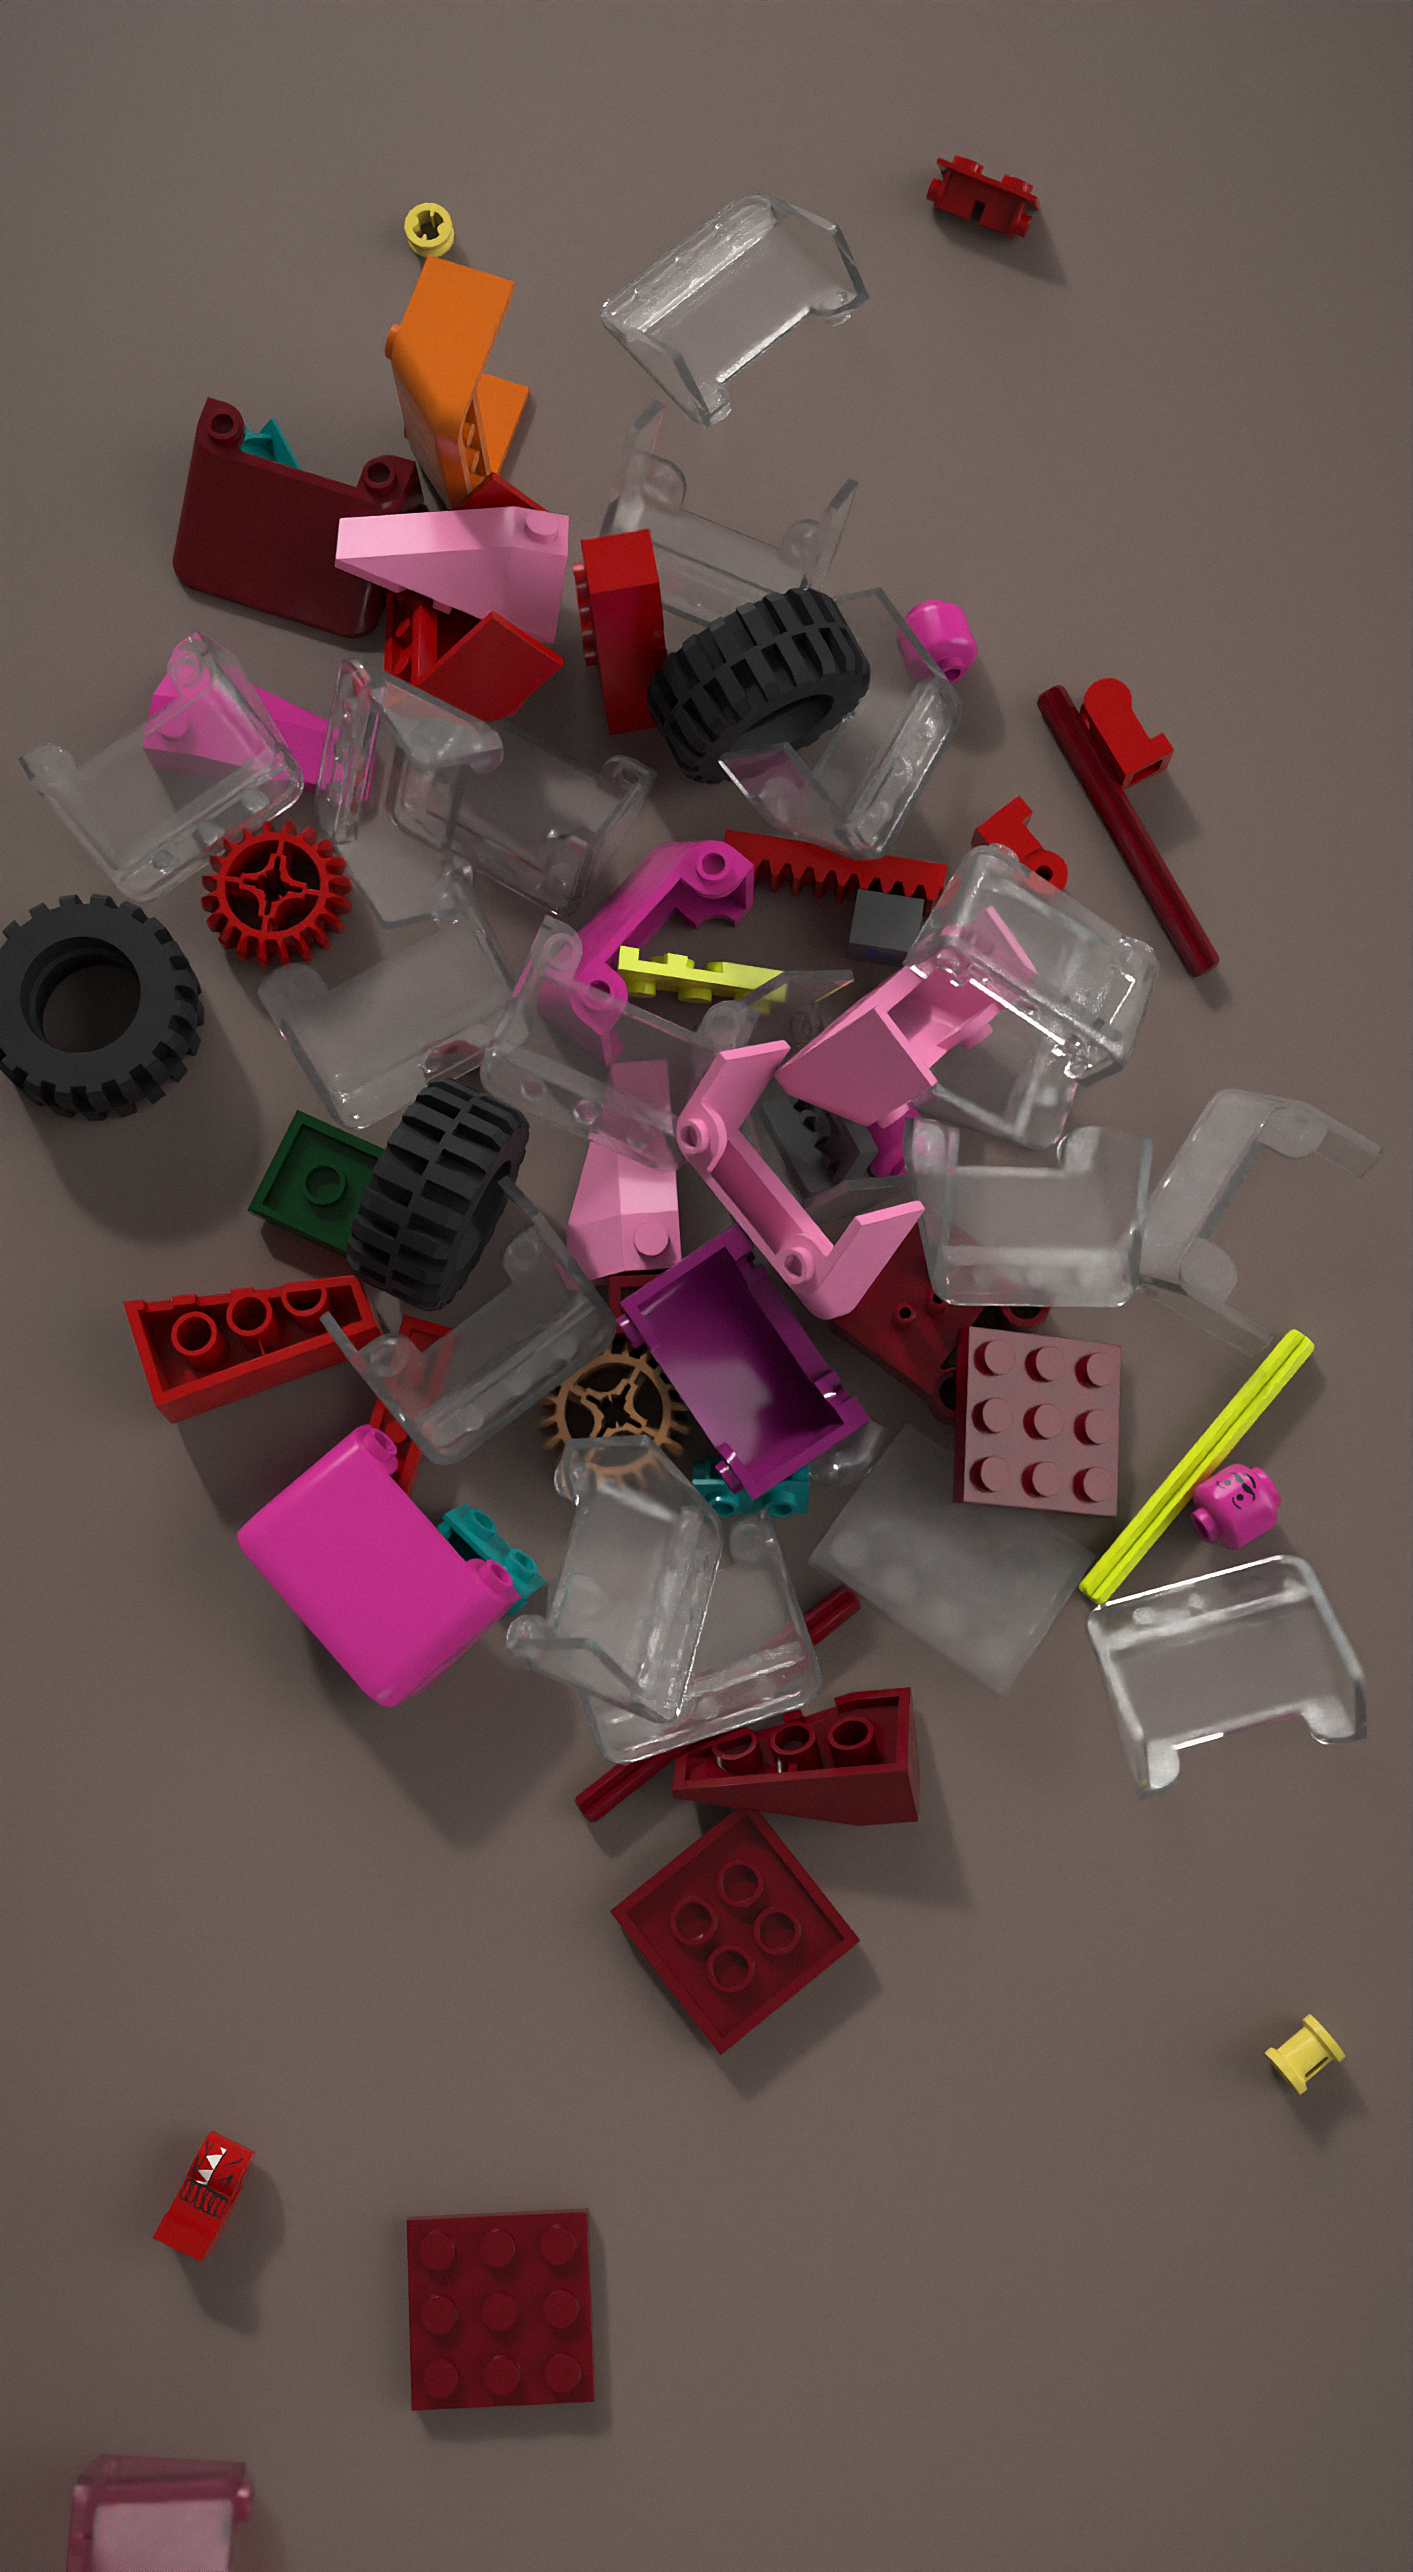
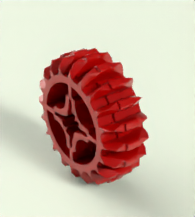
M264 819L261 826L262 834L254 836L252 830L248 826L243 825L241 829L243 842L237 845L233 840L224 838L222 845L228 854L226 858L210 855L209 864L217 874L202 876L201 883L204 889L210 893L201 897L200 901L204 911L212 913L207 918L206 923L211 932H221L218 941L225 950L236 947V956L245 963L256 954L259 967L267 969L271 965L273 957L277 956L282 968L289 970L292 965L291 955L299 953L305 963H311L313 960L309 949L311 946L317 944L320 949L329 951L331 943L325 933L327 931L343 933L345 926L343 921L336 915L351 913V902L344 895L350 893L353 887L350 878L342 876L345 870H347L343 857H332L335 848L330 840L325 839L317 843L318 836L316 831L310 826L297 836V828L294 822L288 819L282 825L281 831L275 832L272 822ZM293 860L308 865L319 875L320 891L309 889L306 883L294 880ZM268 861L267 866L262 871L248 874L255 866ZM283 884L287 894L284 897L279 895L280 900L270 904L267 895L270 892L275 895L274 889L281 888ZM235 898L245 900L248 906L259 909L258 917L262 922L261 930L247 926L236 917L234 909ZM298 915H307L299 924L284 930L291 918Z

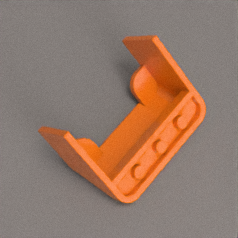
M428 255L401 325L393 324L389 331L385 345V357L391 359L392 372L405 424L404 437L408 439L413 455L447 509L452 511L492 471L499 475L530 395V388L483 373L516 288L515 282Z

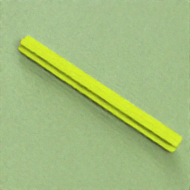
M1295 1329L1290 1330L1083 1578L1079 1584V1589L1086 1597L1098 1605L1104 1604L1192 1499L1195 1488L1211 1476L1311 1355L1315 1346L1308 1337Z

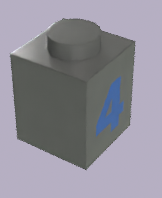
M858 889L847 959L901 968L915 959L916 952L923 953L928 950L932 920L922 918L925 900Z

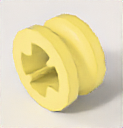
M423 203L409 211L405 218L404 229L409 246L416 254L427 258L428 255L439 257L449 251L454 243L452 221L449 213L442 206L436 203ZM431 222L432 227L435 228L437 224H440L437 227L439 236L428 240L427 235L424 234L422 238H419L422 234L420 226Z

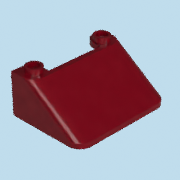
M208 397L196 428L173 554V568L179 581L190 589L344 638L357 639L370 634L378 625L386 605L387 588L335 567L340 518L420 513L424 504V496L416 462L396 455H382L373 458L364 465L358 484L354 487L240 451L246 435L242 415L233 405Z

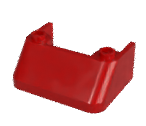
M493 471L452 510L515 506L549 512ZM387 589L383 705L404 720L497 722L505 717L514 716L521 709L525 700L563 667L562 657L493 610L483 620L453 608L449 615L432 608L434 600L409 589L398 593Z

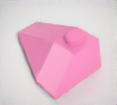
M511 506L340 518L335 567L396 593L409 589L434 600L432 608L449 615L453 608L483 620L493 610L538 642L554 644L568 556L569 516Z
M668 1058L614 1061L611 1063L566 1229L570 1287L609 1285V1276L657 1275L663 1273L682 1259Z

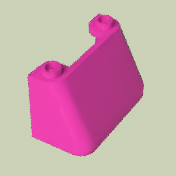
M723 841L669 842L657 846L539 975L534 988L538 1010L548 1021L608 1070L611 1067V1063L616 1061L626 1050L625 1043L618 1036L616 1025L627 1008L628 990L625 981L611 968V962L619 947L639 948L640 953L674 914H677L695 930L700 927L703 921L713 918L726 919L732 926L736 927L753 908L754 864Z
M366 1424L352 1431L258 1511L237 1532V1541L246 1557L362 1691L379 1705L391 1708L429 1688L522 1597L512 1587L513 1580L508 1571L494 1560L483 1561L478 1558L465 1562L392 1479L391 1475L398 1469V1461L395 1457L397 1448L394 1442L384 1432L372 1428L370 1424Z

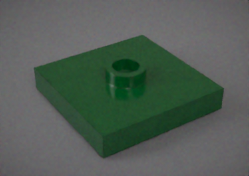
M297 1110L247 1211L259 1219L347 1258V1244L352 1236L351 1227L354 1217L358 1214L361 1205L360 1200L372 1178L373 1169L385 1149Z

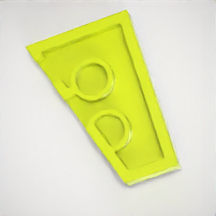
M626 946L619 947L611 962V968L625 981L628 996L653 998L656 996V990L678 992V1000L684 1002L711 1003L712 995L734 997L733 1005L737 1007L764 1009L767 1008L768 1001H776L783 994L785 971L729 962L706 963V970L694 969L695 962L688 959V956L671 953L664 954V956L650 957L648 962L638 960L639 948Z

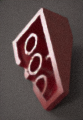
M911 1687L851 1692L834 1698L836 1707L805 1717L801 1709L782 1714L784 1723L758 1732L741 1727L694 1742L676 1756L672 1784L674 1799L855 1826L919 1822L920 1773Z

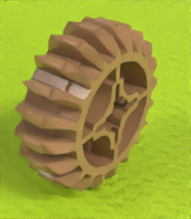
M607 1337L601 1340L602 1356L593 1358L590 1346L584 1343L579 1346L584 1363L577 1367L574 1361L566 1355L560 1359L561 1366L569 1374L566 1380L556 1374L549 1373L547 1375L546 1383L552 1389L558 1391V1395H539V1406L553 1410L554 1415L538 1418L537 1427L545 1431L556 1430L557 1433L547 1437L542 1442V1445L546 1452H552L562 1447L565 1449L554 1462L559 1471L567 1469L574 1462L578 1463L572 1477L574 1483L581 1485L586 1480L590 1471L596 1473L594 1489L596 1492L603 1493L607 1487L608 1476H616L617 1489L622 1494L628 1492L626 1475L636 1473L639 1484L645 1488L650 1485L649 1475L645 1470L646 1467L652 1464L657 1472L662 1475H666L670 1471L667 1462L660 1455L665 1451L674 1457L680 1458L682 1456L684 1448L678 1442L672 1440L671 1436L672 1434L689 1436L691 1434V1425L675 1420V1416L686 1415L691 1412L683 1400L673 1401V1397L679 1394L671 1382L666 1383L664 1381L667 1377L660 1366H657L655 1369L651 1367L655 1359L648 1348L643 1351L640 1359H636L633 1357L635 1348L628 1339H625L622 1355L613 1354L612 1341ZM621 1371L628 1373L626 1379L622 1378L620 1384L610 1392L600 1393L591 1388L585 1389L581 1387L592 1377L605 1372ZM644 1381L655 1390L663 1406V1418L659 1430L649 1425L648 1421L637 1414L634 1409L636 1400L640 1395L639 1390ZM625 1398L624 1413L625 1417L631 1421V1424L626 1422L625 1425L620 1427L616 1422V1428H607L605 1431L606 1420L598 1406L603 1409L606 1405L610 1404L613 1409V1403L618 1402L622 1404ZM571 1401L581 1406L583 1411L594 1418L595 1424L589 1436L590 1441L584 1451L574 1442L569 1434L567 1416ZM620 1438H631L640 1443L643 1441L649 1445L639 1454L627 1459L615 1461L600 1459L604 1451L607 1452L614 1441Z

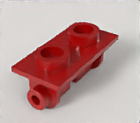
M954 155L952 163L938 157L936 163L940 171L945 175L942 181L933 178L926 196L927 200L935 202V209L969 221L976 203L979 202L985 205L978 222L980 226L1005 235L1010 239H1014L1015 235L1023 238L1026 237L1033 219L1032 216L1025 214L1027 206L1035 210L1040 208L1038 197L1031 194L1033 189L1031 184L1006 174L1003 175L1001 182L982 175L984 167L981 164L963 156Z

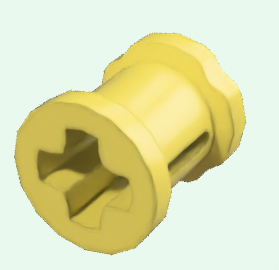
M1310 2014L1302 2019L1304 2027L1278 2049L1269 2048L1264 2053L1273 2067L1299 2095L1307 2090L1305 2083L1330 2061L1334 2060L1339 2063L1346 2057L1330 2034Z

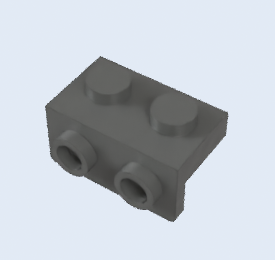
M789 1096L788 1099L763 1102L757 1111L797 1188L806 1199L850 1193L879 1151L871 1133L866 1127L793 1096Z

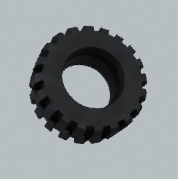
M792 588L784 594L775 592L765 595L762 600L755 603L748 602L736 608L735 612L724 618L720 616L707 624L708 627L699 634H693L685 640L677 652H671L663 661L662 669L655 670L647 689L646 705L670 752L685 776L701 784L704 782L710 785L719 784L723 780L731 782L741 779L743 775L755 774L765 770L767 766L777 761L782 762L793 756V753L804 746L808 747L817 741L819 736L827 730H832L842 722L841 718L845 714L851 713L859 705V698L866 695L870 683L871 666L833 598L812 588L807 590Z
M77 894L59 897L60 907L51 910L43 902L28 910L32 919L21 927L13 920L2 931L8 940L0 948V1070L30 1100L40 1107L44 1105L49 1106L55 1114L72 1119L76 1113H81L88 1121H105L107 1111L115 1110L121 1118L138 1113L135 1102L147 1097L153 1105L166 1096L160 1087L169 1078L179 1083L188 1071L182 1062L185 1055L195 1056L197 1054L201 1039L195 1030L196 1026L199 1027L204 1024V1006L198 999V996L202 993L198 978L192 970L190 962L167 928L155 917L148 919L142 908L124 901L118 907L111 896L93 894L90 897V904H83ZM94 965H113L127 969L136 978L140 986L141 995L136 1016L121 1037L102 1049L87 1053L60 1051L49 1043L43 1032V1014L51 993L63 979L75 971Z
M452 1078L433 1080L428 1084L427 1088H423L417 1094L415 1102L406 1109L397 1129L393 1130L388 1139L387 1146L373 1169L369 1185L364 1190L358 1214L354 1217L351 1227L352 1236L347 1244L346 1251L348 1256L346 1261L356 1279L424 1311L441 1310L445 1308L446 1304L451 1303L455 1298L456 1292L462 1289L468 1275L480 1260L481 1253L495 1231L494 1228L504 1212L510 1192L514 1188L519 1175L518 1171L524 1160L525 1146L529 1141L530 1134L528 1131L529 1123L519 1109Z

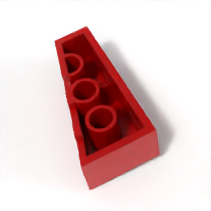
M650 529L580 540L583 562L572 564L576 586L575 592L579 610L581 640L586 667L597 665L609 735L655 728L657 726L646 705L647 689L655 670L662 669L663 661L667 658V649L663 631L664 620L660 582Z
M354 1275L284 1283L283 1287L255 1290L253 1286L230 1289V1293L197 1296L195 1293L172 1296V1300L145 1302L144 1299L123 1301L155 1407L171 1424L388 1346L372 1296L364 1282L356 1279Z

